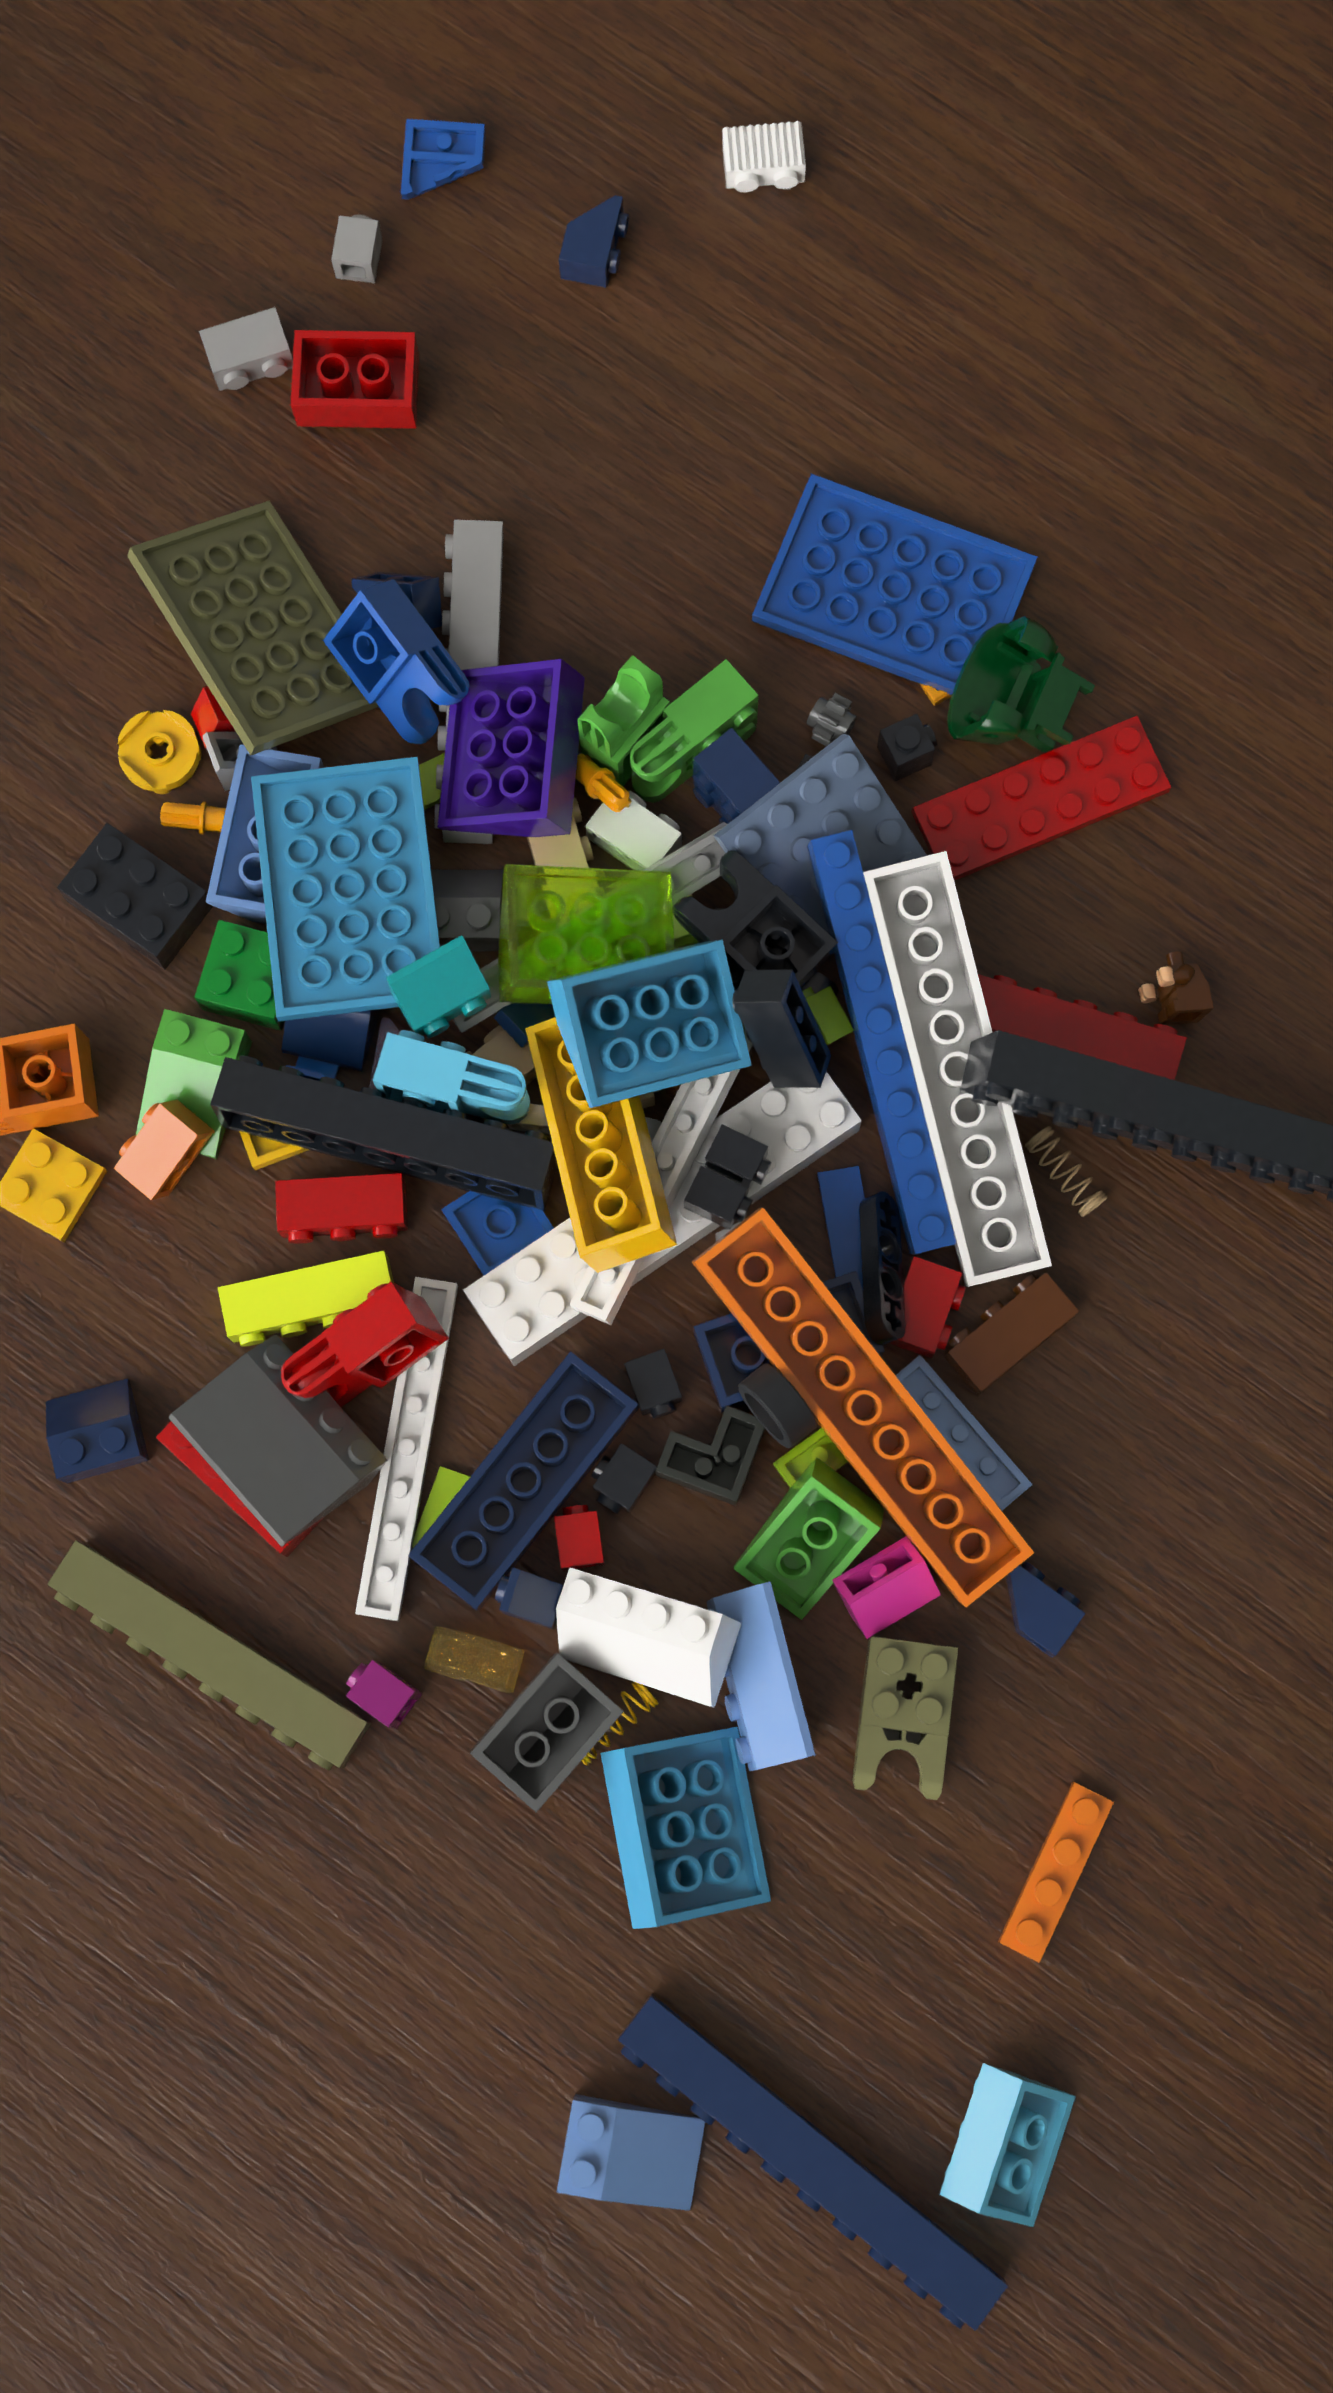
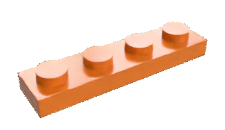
M1072 1782L998 1940L999 1943L1040 1963L1113 1806V1801Z

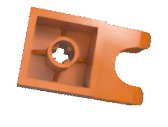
M75 1023L0 1038V1136L28 1131L33 1128L38 1129L99 1117L90 1041Z

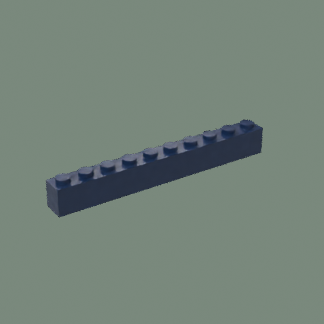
M653 1994L650 1995L619 2036L618 2041L624 2045L620 2052L629 2061L639 2068H642L645 2063L659 2073L655 2081L675 2097L681 2091L694 2102L690 2109L699 2118L709 2125H712L715 2120L729 2130L725 2138L744 2154H747L752 2149L764 2159L761 2167L774 2179L782 2183L785 2178H788L800 2188L796 2195L806 2205L816 2212L822 2206L836 2217L832 2225L844 2236L853 2241L858 2235L871 2246L867 2253L887 2270L892 2265H895L905 2273L907 2277L903 2281L904 2284L925 2300L928 2294H930L943 2304L939 2312L956 2327L961 2329L966 2323L973 2330H977L1008 2287L1003 2277Z

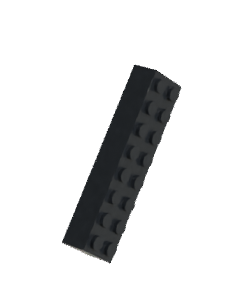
M241 1055L238 1057V1060L228 1057L224 1059L210 1103L221 1126L224 1128L380 1169L402 1173L403 1175L449 1187L479 1193L514 1204L533 1207L543 1211L546 1209L558 1164L553 1143L550 1141V1137L544 1133L526 1130L524 1135L509 1131V1126L499 1121L486 1119L483 1124L467 1120L468 1116L460 1111L443 1109V1112L440 1113L426 1109V1104L410 1098H403L401 1102L386 1099V1095L383 1092L372 1088L363 1087L360 1092L344 1088L345 1084L330 1077H320V1080L316 1081L305 1078L303 1072L287 1066H280L279 1070L263 1067V1062L249 1056Z

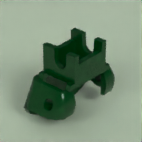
M1024 616L1010 623H998L981 635L971 649L961 669L949 704L947 716L949 733L955 740L995 745L1020 738L1040 751L1046 752L1054 748L1056 741L1062 745L1071 743L1073 735L1062 729L1078 691L1087 695L1093 692L1095 685L1062 665L1065 657L1060 652L1056 653L1059 646L1056 645L1051 634L1035 620ZM1042 657L1051 662L1050 667L1041 670L1042 667L1036 662L1037 659Z

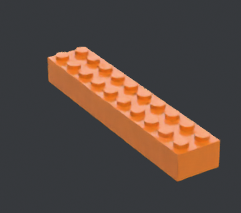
M764 1207L757 1209L691 1261L774 1368L798 1391L812 1411L818 1424L959 1603L964 1607L969 1606L1034 1554L1030 1546Z

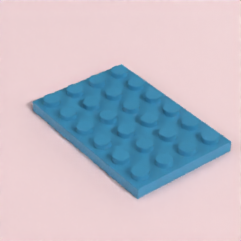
M418 757L251 776L278 1022L399 1007L392 996L386 977L440 947Z

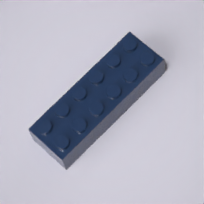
M570 1351L408 1556L479 1612L498 1588L502 1575L507 1576L511 1572L512 1567L514 1568L638 1411V1403Z

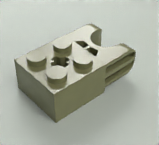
M872 1636L868 1638L852 1778L854 1789L865 1791L875 1782L877 1767L882 1757L894 1749H900L911 1754L918 1764L919 1790L923 1796L931 1800L939 1798L943 1787L958 1648ZM907 1674L913 1676V1682H918L919 1691L912 1693L910 1699L902 1697L903 1691H897V1681L905 1680Z

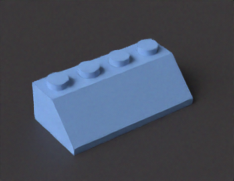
M240 744L207 893V904L252 922L267 924L251 776L324 768L321 758L271 749L250 755L246 747Z
M771 1581L714 1597L707 1601V1610L723 1614L742 1623L725 1673L730 1695L725 1696V1706L729 1719L737 1721L741 1737L736 1738L735 1743L741 1764L747 1763L749 1772L814 1756L815 1751Z

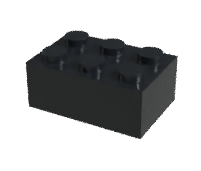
M109 823L105 824L57 887L69 904L164 970L213 907L206 902V890Z

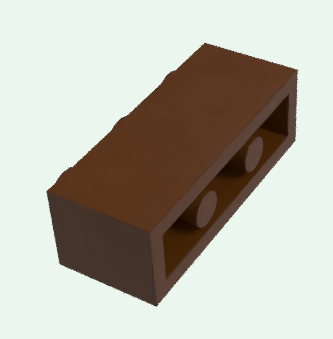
M1047 1272L1038 1279L1032 1274L1029 1275L1013 1289V1292L1017 1295L1005 1306L1000 1300L997 1301L980 1316L984 1321L982 1325L973 1332L966 1327L948 1342L952 1349L948 1351L945 1359L977 1397L1078 1314L1079 1310Z

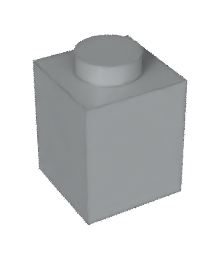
M339 215L331 258L337 279L375 283L382 246V235L378 220H372L365 215H353L351 217Z

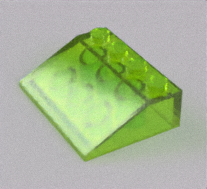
M506 864L504 866L498 954L499 1002L552 1004L547 981L675 949L671 872Z

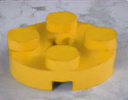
M169 710L154 713L146 711L137 714L125 724L118 738V759L125 775L136 786L144 790L154 791L157 794H167L172 789L186 783L196 771L202 756L197 735L191 724L178 713ZM154 743L158 746L167 743L169 745L166 748L168 754L163 758L152 759L153 753L150 747Z

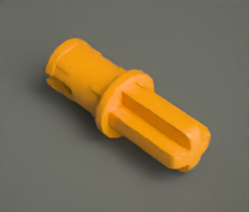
M578 754L576 779L585 786L587 794L593 799H600L614 812H621L624 807L629 808L631 805L629 791L615 780L613 772L598 766L590 756Z
M165 802L161 807L160 822L163 826L197 829L199 834L203 835L205 831L221 832L226 808L207 806V802H202L201 806Z

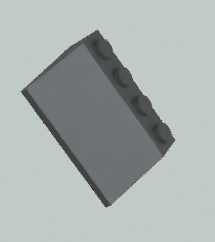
M275 1334L230 1365L172 1412L169 1419L279 1545L283 1547L367 1487L388 1460L326 1390L312 1398L299 1397L286 1390L281 1380V1368L293 1353Z

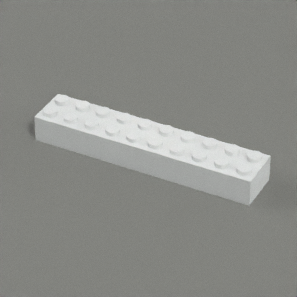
M947 851L865 871L863 874L956 1240L955 1248L964 1284L970 1287L1052 1266L1011 1105L998 1102L997 1106L979 1104L972 1101V1094L960 1091L971 1042L993 1032Z
M827 1072L825 1073L821 1088H774L772 1083L769 1082L714 1120L669 1209L677 1245L647 1255L631 1286L720 1226L685 1209L684 1199L700 1167H705V1157L722 1124L768 1146L766 1159L772 1161L762 1184L754 1182L747 1194V1197L753 1199L752 1204L859 1132L862 1120ZM568 1218L463 1290L467 1299L513 1366L588 1316L570 1306L589 1267L579 1256L571 1218Z

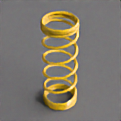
M632 1682V1686L641 1696L647 1708L628 1693L621 1691V1697L634 1720L624 1712L621 1715L631 1723L637 1724V1718L625 1696L646 1712H650L649 1704L655 1708L656 1705H659V1702L644 1685ZM617 1719L615 1722L618 1725L620 1731L615 1729L613 1726H611L610 1729L618 1735H623V1728ZM605 1733L603 1736L607 1743L601 1739L598 1742L606 1747H610V1741ZM594 1747L591 1749L594 1755L588 1752L581 1760L586 1766L591 1763L589 1757L597 1759Z

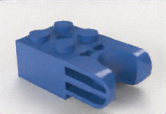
M394 579L361 589L323 639V642L370 705L377 703L399 735L409 743H426L437 731L439 721L429 698L438 705H454L461 702L469 691L470 685L464 673Z

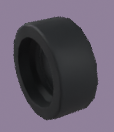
M767 1363L761 1365L738 1384L739 1392L753 1415L770 1435L786 1448L795 1446L817 1427L816 1419L804 1399L794 1386L773 1366Z

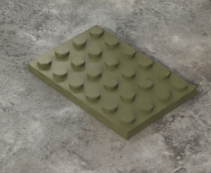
M270 500L130 547L127 557L250 755L257 754L379 707L377 703L371 705L368 703L323 642V639L342 614Z

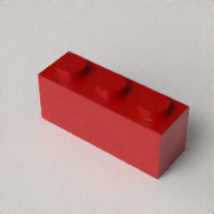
M402 1173L275 1181L277 1231L282 1238H288L289 1243H311L314 1241V1236L330 1235V1239L333 1241H350L356 1239L357 1233H372L373 1238L386 1239L397 1237L398 1231L408 1230L406 1180Z

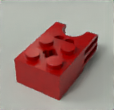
M391 1281L388 1284H381L372 1289L367 1295V1300L356 1308L341 1312L334 1318L333 1325L290 1356L281 1368V1380L289 1393L303 1398H312L326 1390L338 1405L342 1407L372 1384L383 1388L449 1338L423 1297Z

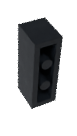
M745 970L739 987L733 993V1009L739 1015L746 1029L747 1038L753 1043L760 1058L761 1067L763 1070H766L773 1087L821 1088L832 1055L793 970Z

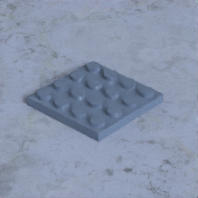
M847 734L840 735L713 835L725 853L727 851H736L742 855L768 881L782 889L828 934L807 848L811 840L853 830L863 872L927 856L857 746Z

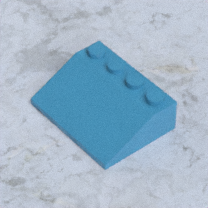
M723 940L706 941L547 981L557 1025L589 1108L752 1066L742 1021L733 1009L734 987Z
M738 1727L600 1753L633 1929L659 1927L771 1901L745 1764H741L736 1749L735 1740L740 1738Z

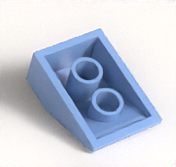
M575 2094L572 2101L557 2192L600 2201L690 2211L705 2121L696 2116Z

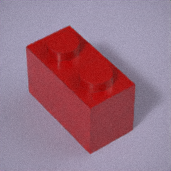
M914 1256L903 1285L905 1334L902 1338L889 1344L929 1358L934 1356L937 1348L945 1350L953 1327L945 1324L950 1308L958 1311L966 1289L965 1286L959 1285L962 1273Z

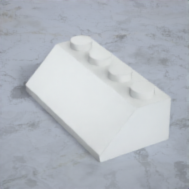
M570 1567L556 1607L559 1654L566 1660L715 1708L742 1623L717 1612Z

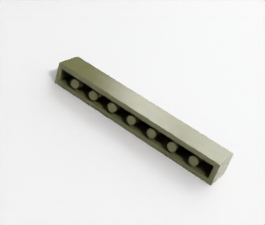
M75 1540L47 1584L58 1591L54 1599L73 1611L82 1606L93 1613L90 1619L93 1624L110 1634L117 1628L129 1636L126 1642L128 1646L147 1657L151 1651L166 1659L162 1665L166 1670L182 1679H185L187 1674L192 1675L202 1682L198 1688L200 1691L218 1702H221L224 1696L238 1704L234 1711L235 1713L255 1725L262 1719L275 1728L271 1733L273 1737L292 1748L297 1742L311 1750L308 1758L328 1771L331 1770L333 1765L338 1768H345L372 1724L85 1543Z

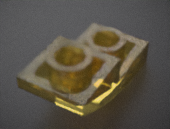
M437 1626L433 1633L423 1669L462 1682L469 1680L505 1693H512L515 1689L525 1650L480 1636Z

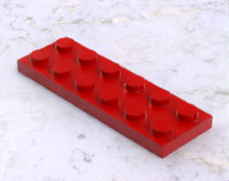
M1134 716L1073 741L1070 744L912 808V814L930 854L947 851L955 881L1169 793L1171 785L1138 716Z

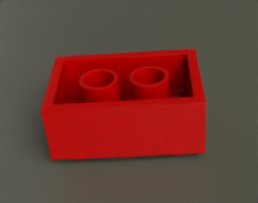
M294 330L291 408L297 426L416 429L419 350L415 332Z

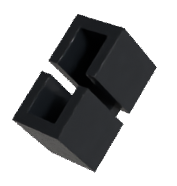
M722 1124L705 1157V1167H700L684 1199V1208L731 1230L735 1220L742 1222L753 1202V1199L747 1197L749 1190L754 1182L762 1184L771 1166L772 1161L766 1159L768 1146Z

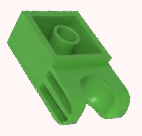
M634 655L620 668L615 683L609 688L602 701L596 706L590 704L577 719L581 754L590 756L601 768L611 770L615 780L622 786L632 777L633 769L630 765L632 747L663 721V709L670 705V701L663 697V681L660 675Z
M727 659L663 709V721L632 747L630 752V765L633 769L632 787L636 795L642 800L652 803L658 802L693 775V758L730 728H733L743 741L747 740L757 728L755 725L757 724L759 695Z

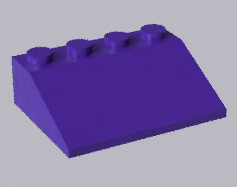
M562 659L461 670L466 676L470 687L467 695L461 702L449 707L437 827L447 831L522 837L570 835L579 747L577 719L582 714L585 677Z

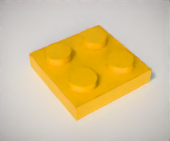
M33 1128L0 1182V1207L65 1243L106 1175L107 1170Z

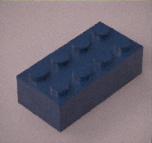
M856 1271L822 1282L882 1358L885 1352L883 1346L876 1344L866 1330L863 1289ZM732 1313L694 1326V1336L721 1413L725 1411L726 1406L737 1408L746 1405L739 1392L738 1384L761 1365L766 1363L771 1366L773 1365Z

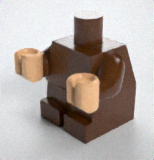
M1171 952L1166 955L1168 966L1161 967L1156 972L1159 987L1155 989L1152 983L1141 985L1138 989L1140 1000L1142 1003L1154 1001L1161 1003L1162 1010L1157 1014L1159 1024L1198 1023L1214 1009L1210 986L1197 963L1184 964L1182 952Z

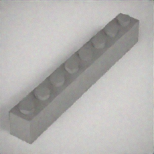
M454 520L453 534H446L445 559H452V572H444V597H451V609L443 610L442 635H449V649L446 650L461 670L499 666L503 521ZM439 705V712H447L446 726H438V750L445 751L450 705ZM437 764L436 789H441L444 765ZM435 804V828L439 829L437 826L440 804ZM442 830L444 843L493 844V834Z

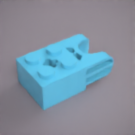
M401 1030L399 1035L387 1032L373 1078L376 1089L386 1095V1099L401 1102L403 1098H410L426 1104V1109L442 1113L443 1109H453L464 1114L495 1120L509 1125L517 1124L527 1116L530 1109V1097L526 1090L525 1079L517 1068L465 1053L466 1048L452 1042L442 1041L441 1045L437 1046L424 1042L425 1037L411 1031Z

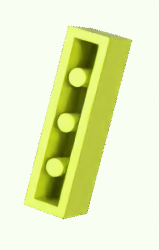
M385 1251L221 1286L218 1287L227 1337L232 1342H240V1346L246 1347L261 1344L265 1341L266 1335L281 1332L282 1337L298 1336L307 1332V1326L323 1323L324 1328H329L333 1325L334 1318L341 1312L354 1309L367 1300V1295L372 1289L381 1284H388L394 1281L389 1257Z

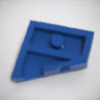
M406 119L401 182L402 199L409 200L483 169L486 136L485 124Z

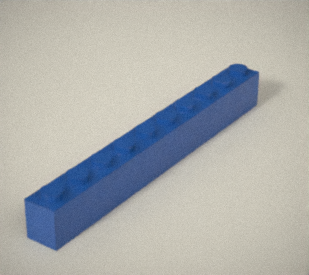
M853 830L813 839L809 842L807 848L828 932L838 942L834 950V956L909 1254H918L954 1245L956 1240Z

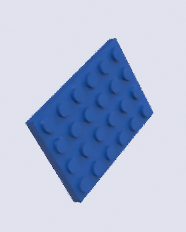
M811 474L753 611L752 621L913 682L931 686L938 691L947 692V694L952 696L961 669L971 649L981 635L995 624L1013 621L1035 567L1037 556Z

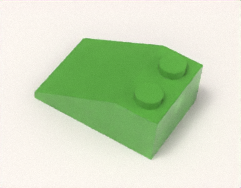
M164 1009L152 1047L136 1135L145 1125L142 1119L150 1107L155 1103L179 1100L215 1131L199 1155L217 1159L226 1128L221 1126L210 1103L225 1057L238 1060V1057L241 1055L248 1056L252 1041L246 1031Z
M816 1457L783 1497L738 1559L733 1569L754 1585L771 1581L775 1600L802 1620L833 1584L832 1580L843 1573L881 1529L885 1508Z

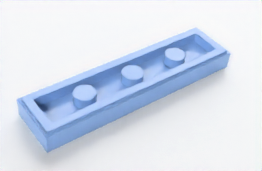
M921 1355L895 1375L1001 1511L1033 1485Z

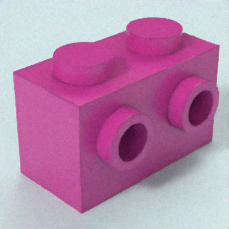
M907 1536L832 1580L847 1611L866 1639L941 1595L925 1560Z

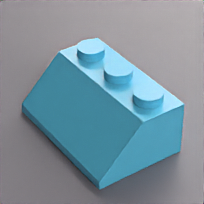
M983 2063L979 2077L974 2084V2092L965 2119L960 2126L959 2137L950 2164L945 2172L940 2195L979 2214L1033 2227L1076 2096L1011 2071Z

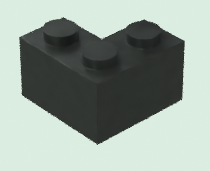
M726 1406L711 1446L670 1431L655 1471L656 1476L736 1506L765 1428L755 1416Z

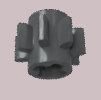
M837 693L829 700L820 697L807 719V724L814 728L812 739L828 746L840 735H849L857 720V716L850 712L852 701Z

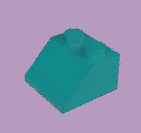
M462 935L386 977L392 996L413 1032L422 1036L426 1034L427 1038L435 1037L450 1027L448 1021L462 1013L465 1017H470L480 1012L487 1006L486 1000L491 998L490 988Z

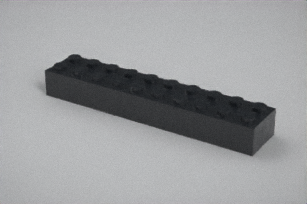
M1000 1030L971 1042L960 1091L972 1094V1101L976 1103L997 1106L998 1102L1013 1106L1012 1112L1018 1115L1038 1117V1113L1053 1117L1052 1123L1061 1127L1076 1129L1078 1124L1093 1128L1092 1134L1100 1138L1116 1140L1118 1136L1133 1139L1132 1146L1150 1151H1156L1157 1147L1172 1150L1171 1156L1179 1160L1196 1162L1197 1158L1211 1161L1210 1167L1212 1169L1234 1173L1236 1169L1250 1172L1249 1178L1254 1181L1273 1184L1275 1180L1289 1183L1288 1189L1293 1192L1313 1194L1315 1190L1327 1194L1326 1200L1333 1202V1125Z

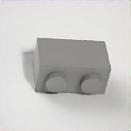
M275 307L199 331L219 391L240 389L250 381L263 377H278L284 374L286 370L293 368L290 349Z

